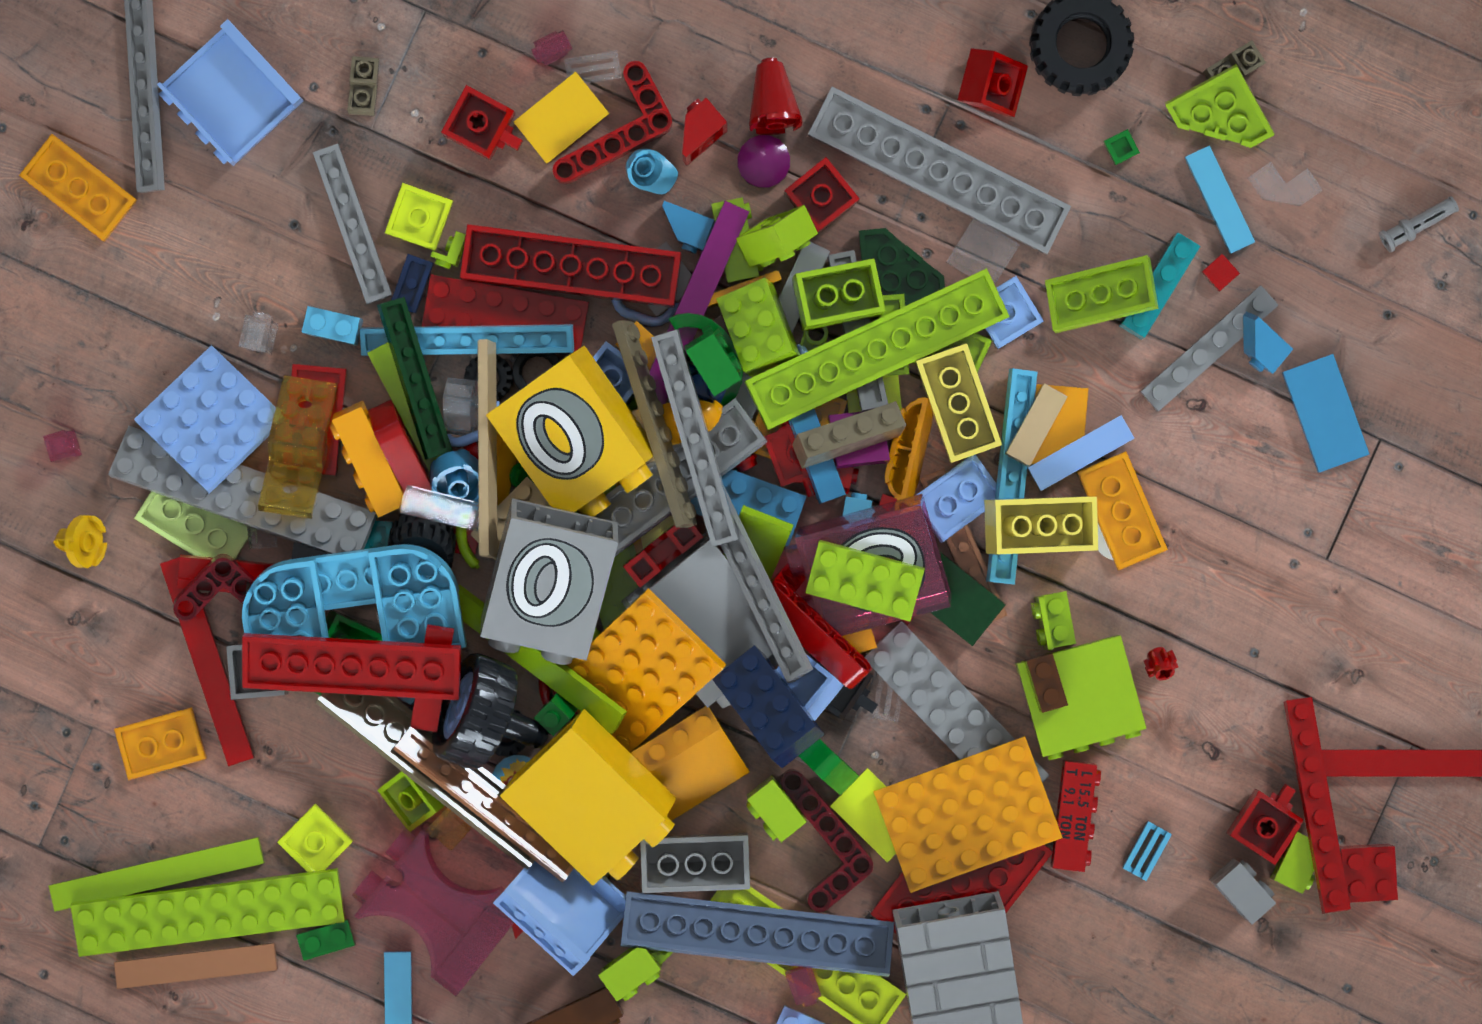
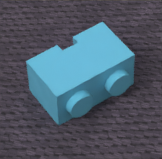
M307 306L302 333L357 346L363 320L359 317Z

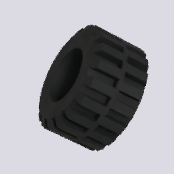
M413 511L409 512V516L402 515L399 517V521L395 520L390 529L387 546L401 544L425 546L429 548L428 550L441 557L452 568L456 547V533H453L454 528L451 524L446 525V519L443 517L437 518L438 514L432 513L429 515L426 514V511H420V514H416Z

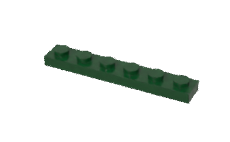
M405 297L378 304L377 308L425 460L453 451Z

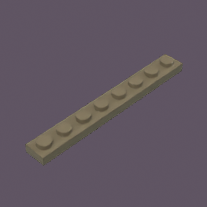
M619 320L613 323L612 326L675 527H692L697 525L695 518L696 510L690 502L687 493L688 484L685 478L682 477L679 468L680 459L673 449L671 442L672 434L668 426H666L663 417L664 408L657 398L655 391L656 383L650 375L647 366L648 358L644 350H642L639 341L640 332L634 322Z

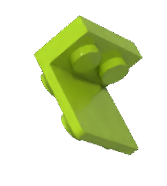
M1067 591L1034 597L1035 603H1031L1033 619H1038L1040 629H1036L1038 645L1043 646L1044 650L1049 651L1056 647L1076 644Z

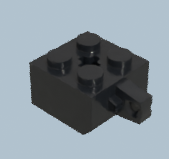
M819 661L816 662L825 670H827ZM868 673L853 689L843 686L825 709L842 720L845 719L851 709L858 711L860 706L873 714L878 704L867 697L870 691L866 689L873 675Z

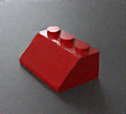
M698 98L686 108L688 111L685 115L682 150L683 162L686 166L728 132L727 121L707 98L702 101Z

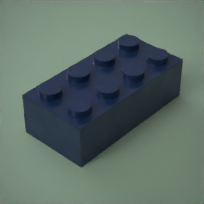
M755 645L712 679L770 758L781 768H784L825 735L766 655Z

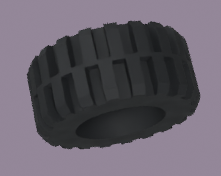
M1052 0L1046 5L1034 23L1029 46H1031V60L1036 65L1035 70L1038 75H1042L1046 79L1044 81L1050 87L1051 85L1058 88L1057 91L1064 94L1069 92L1072 93V96H1081L1082 94H1088L1089 96L1096 94L1100 90L1104 91L1118 80L1129 65V60L1134 50L1132 48L1134 32H1131L1130 29L1132 24L1129 17L1126 18L1124 16V9L1120 5L1116 6L1111 2L1112 0ZM1074 19H1087L1094 22L1102 29L1106 36L1107 46L1105 54L1097 64L1091 67H1074L1065 62L1058 53L1056 44L1058 33L1067 22Z

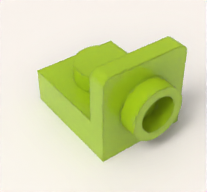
M456 231L454 237H449L445 247V251H448L447 256L432 251L430 256L436 259L435 264L446 269H450L451 265L458 267L464 251L466 234Z

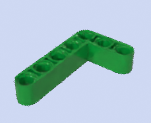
M821 739L817 740L799 755L839 795H842L860 777Z

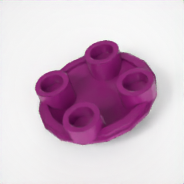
M758 135L750 138L742 145L738 154V169L741 176L749 185L758 188H769L779 184L786 177L790 168V155L786 146L779 139L770 135Z

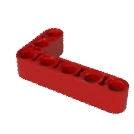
M640 61L629 62L624 68L623 75L643 116L558 159L553 165V174L561 184L573 183L658 139L671 130V114L646 66ZM633 68H639L643 71V76L638 81H633L628 77L629 71ZM644 92H652L656 96L652 104L645 105L641 102L640 98ZM659 115H663L668 119L667 125L661 129L653 125L654 118ZM637 127L644 131V136L641 140L634 141L629 137V132L633 128ZM608 141H618L620 149L616 153L607 152L605 145ZM592 152L596 155V161L593 165L588 166L582 163V156L585 153ZM567 164L572 167L573 171L569 177L562 178L558 175V169L561 165Z
M390 399L369 409L368 414L374 435L413 511L416 514H420V511H426V514L429 515L432 513L438 514L437 518L443 517L447 520L446 525H452L446 511L437 506L433 500L430 479L406 434L403 421L393 401Z
M788 562L770 581L801 645L845 687L853 689L872 670L870 663L796 593V590L805 580V574L796 564Z

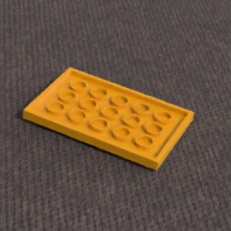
M648 588L592 641L587 660L573 658L572 663L567 664V666L627 711L618 729L611 735L625 749L632 752L723 670L726 663Z
M1025 736L873 791L910 893L1063 838Z

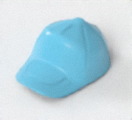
M639 149L633 152L629 159H627L625 166L631 184L641 190L662 195L669 192L678 177L676 167L662 154L651 149Z

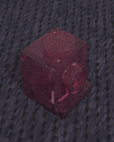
M74 429L70 431L62 430L43 436L51 462L58 463L82 455Z

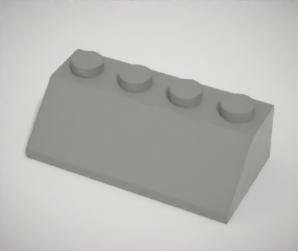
M748 833L666 836L653 848L644 839L640 842L642 893L750 889Z

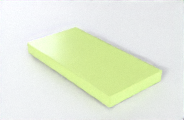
M152 491L134 518L193 556L214 558L218 554H227L236 560L254 531L248 525Z

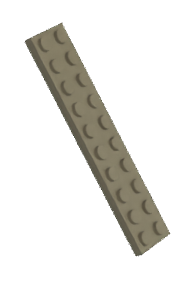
M322 693L315 702L317 705L520 866L526 869L531 867L534 863L532 858L393 750L411 726L412 710L397 698L389 696ZM414 729L432 743V731ZM462 767L500 797L506 785L485 768L481 767L471 770Z

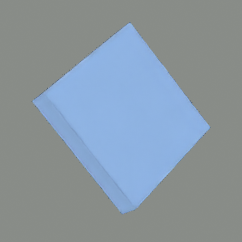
M1017 276L996 287L1010 316L985 329L997 349L1044 322Z

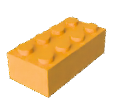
M362 400L334 413L330 429L335 439H341L344 445L341 451L348 465L352 463L355 468L353 477L358 488L364 487L367 493L364 500L370 513L376 512L379 518L407 505L408 500L374 435L364 401Z

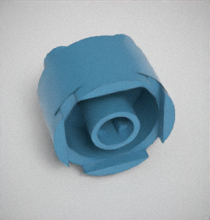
M465 449L447 452L431 463L429 473L432 497L437 506L443 510L448 509L453 511V513L461 514L469 512L479 505L478 459Z

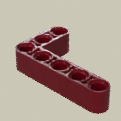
M218 554L177 595L173 604L174 614L183 621L193 619L223 587L243 604L248 590L240 592L235 588V584L239 580H247L251 587L255 578L231 556ZM219 562L229 563L231 566L229 572L225 574L218 573L215 566ZM207 581L212 585V589L208 593H201L197 590L198 583ZM185 600L193 604V609L187 613L181 612L178 609L179 603Z
M789 769L781 777L783 790L843 862L811 888L807 898L810 908L817 912H824L871 874L873 861L805 776L798 770ZM794 774L800 778V785L796 789H790L786 786L785 780L789 775ZM808 795L816 797L818 801L817 806L812 810L805 809L802 805L803 799ZM824 816L832 817L835 822L834 827L830 830L820 828L819 822ZM847 837L851 840V847L847 851H841L837 848L836 843L839 838ZM858 858L868 860V868L863 872L854 869L853 864ZM835 876H846L848 879L846 887L842 889L836 888L833 885ZM817 892H823L827 895V901L822 906L815 905L812 902V897Z

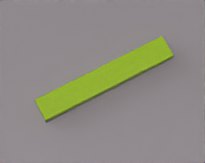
M387 342L367 352L430 472L431 463L441 455L426 460L424 458L390 346Z

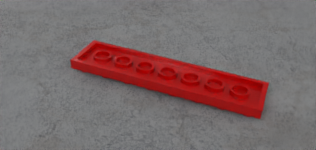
M244 633L242 636V688L459 700L461 645Z

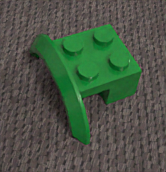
M683 313L668 318L675 330L682 327H693L702 330L703 335L685 345L684 348L713 396L727 389L721 401L724 407L735 399L739 393L743 377V369L730 336L712 319L700 314Z

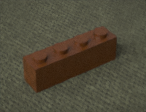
M605 986L525 1024H619L621 1022L619 1018L623 1017L624 1012L619 1002L615 1000Z

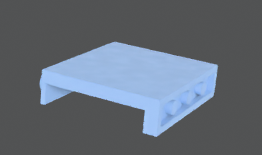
M227 19L220 26L222 29L163 84L159 82L157 85L162 90L159 93L162 99L169 106L174 103L180 109L177 115L187 125L192 122L198 130L195 134L205 145L210 142L216 148L213 152L223 164L228 161L234 166L304 100Z
M534 861L529 869L525 867L493 904L574 976L589 961L592 954L624 918L626 894L616 888L606 876H603L592 886L575 868L562 883Z

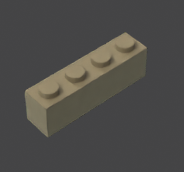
M895 401L799 433L792 446L801 468L804 469L899 437L905 429L906 423Z

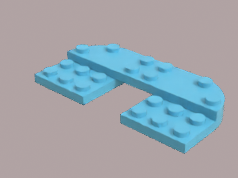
M392 545L284 560L268 567L255 579L243 602L242 623L244 633L329 638L325 610L376 604L382 641L424 643L427 624L453 628L452 645H461V648H465L467 645L458 594L459 587L453 571L437 554L416 545Z

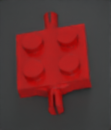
M789 421L781 424L782 427L776 432L764 436L768 441L765 445L781 487L803 482L807 497H811L812 493L809 486H811L813 494H816L806 468H801L792 444L795 437Z

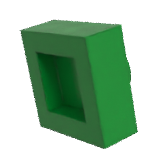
M1128 129L1103 141L1115 166L1140 153Z

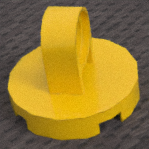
M79 515L70 522L67 529L63 528L58 531L53 543L58 549L66 552L67 558L75 567L89 568L97 566L104 558L107 549V543L103 542L102 534L106 533V529L102 521L96 516Z

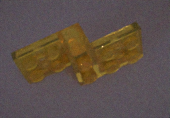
M284 375L268 439L269 461L258 503V511L312 519L328 452L327 431L336 397L337 383ZM302 401H310L312 406L301 408L298 404ZM288 485L298 488L294 493H286L283 489Z

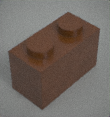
M1049 652L1024 660L1039 712L1044 713L1068 706L1053 653Z

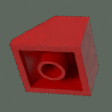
M971 48L957 100L976 108L1015 117L1028 65L996 51Z

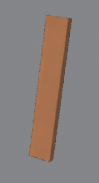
M943 468L920 478L923 489L946 474L945 469ZM967 524L945 540L954 562L1000 599L994 583L986 582L987 567L971 529ZM1004 608L993 622L1007 616Z
M275 943L114 962L117 989L278 970Z

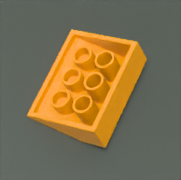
M706 705L630 752L677 798L667 815L671 821L750 772L710 706L707 708Z

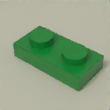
M346 919L345 922L329 924L296 935L304 961L356 945L349 919Z

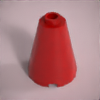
M765 58L756 68L749 119L750 131L755 128L756 134L779 135L785 133V128L792 126L793 131L802 126L803 122L785 67L777 58Z

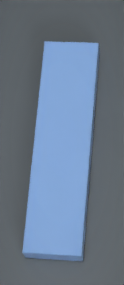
M1122 415L1031 465L1028 467V470L1039 490L1042 491L1133 440L1134 436Z

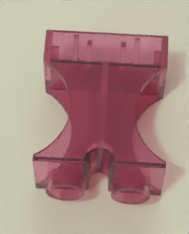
M425 827L416 837L405 828L385 853L396 862L393 867L402 874V881L396 882L388 876L382 879L374 871H371L352 894L356 900L363 904L354 916L357 919L376 915L389 916L410 925L426 944L431 960V977L453 995L457 996L514 924L507 915L493 904L505 889L500 886L489 890H473L454 883L441 872L433 859L429 841L430 830Z

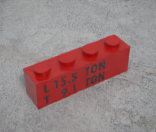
M1063 760L1056 821L1063 838L1053 841L1051 867L1054 869L1085 872V867L1091 864L1092 850H1088L1089 839L1093 840L1095 824L1091 823L1092 813L1097 812L1098 797H1094L1095 786L1100 785L1101 770H1097V765L1094 763Z

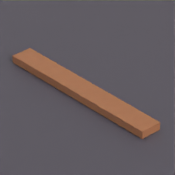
M412 727L405 732L393 748L394 751L562 883L567 879L574 867L501 797L461 766L437 757L433 752V744Z

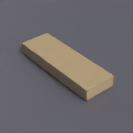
M1044 383L1005 454L1029 467L1068 396Z

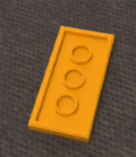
M54 134L49 136L19 175L104 242L137 201L136 198Z
M1127 451L1076 472L1086 496L1097 497L1098 525L1117 570L1168 550Z

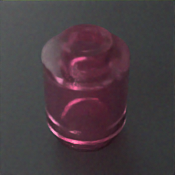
M562 30L558 33L554 31L533 42L535 48L531 49L537 63L543 62L547 66L568 55L567 52L572 50V46Z

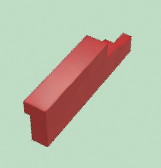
M180 555L177 588H185L213 558ZM235 560L255 579L265 569L275 564ZM222 561L215 566V569L218 573L225 574L229 572L231 566L229 563ZM239 580L235 584V588L240 592L246 591L247 580ZM201 581L197 585V590L210 591L212 589V585L207 581ZM224 587L219 591V592H227V593H230V592H229L227 589H225Z

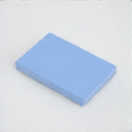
M975 454L967 457L910 500L942 543L985 512L984 500H995L997 483Z

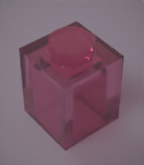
M797 967L785 971L796 1005L802 1004L803 1007H807L818 1002L817 998L822 995L812 967Z

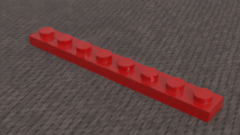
M1312 697L1286 700L1284 708L1322 914L1347 911L1351 907Z

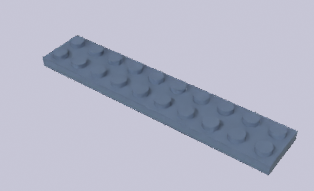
M627 891L621 946L889 977L894 922Z

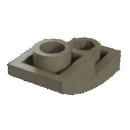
M1251 40L1204 70L1203 73L1207 79H1210L1237 64L1243 77L1264 65L1266 61Z
M352 56L348 114L375 116L379 58Z

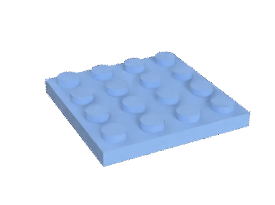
M211 345L134 420L210 494L286 420V417Z

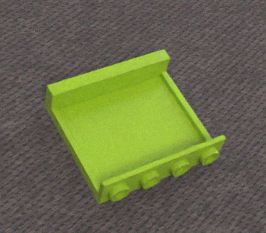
M1115 635L1053 653L1068 706L1048 712H1039L1025 662L1015 663L1042 757L1047 756L1048 760L1064 757V751L1073 749L1074 753L1083 752L1090 749V744L1099 742L1100 746L1116 742L1115 737L1125 735L1126 739L1140 736V730L1147 729L1121 635Z

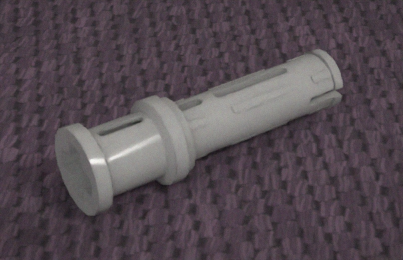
M1450 196L1448 199L1427 209L1410 220L1402 219L1398 225L1388 231H1380V239L1384 247L1391 253L1395 251V247L1407 240L1409 242L1415 240L1417 233L1458 212L1459 207L1454 198Z

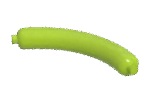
M471 511L458 515L456 540L459 551L466 563L471 568L478 569L480 567L478 565L479 560L472 553L467 541L466 528Z

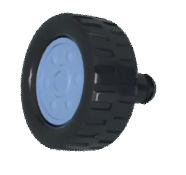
M479 653L470 654L461 662L459 700L442 701L438 730L432 733L433 752L437 757L474 770L481 768L490 760L503 737L527 746L534 745V748L543 747L549 732L536 720L513 712L517 698L518 677L512 666Z

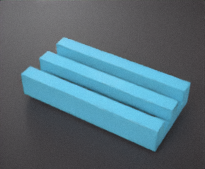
M1147 821L1122 868L1147 881L1172 834ZM1150 829L1154 830L1135 868L1131 867ZM1159 835H1163L1143 873L1140 872Z

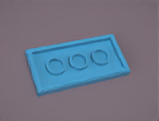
M1334 354L1282 372L1318 473L1370 455Z

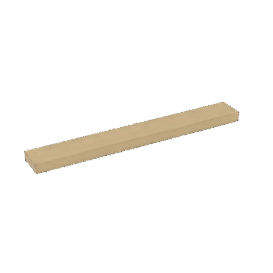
M488 339L478 340L479 555L487 558H496L498 553L497 430L486 416V414L497 407L496 343Z

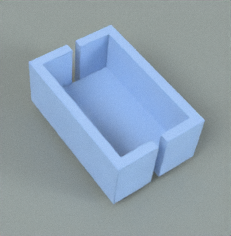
M808 655L807 657L813 670L793 683H787L778 666L776 670L814 720L819 717L844 686Z

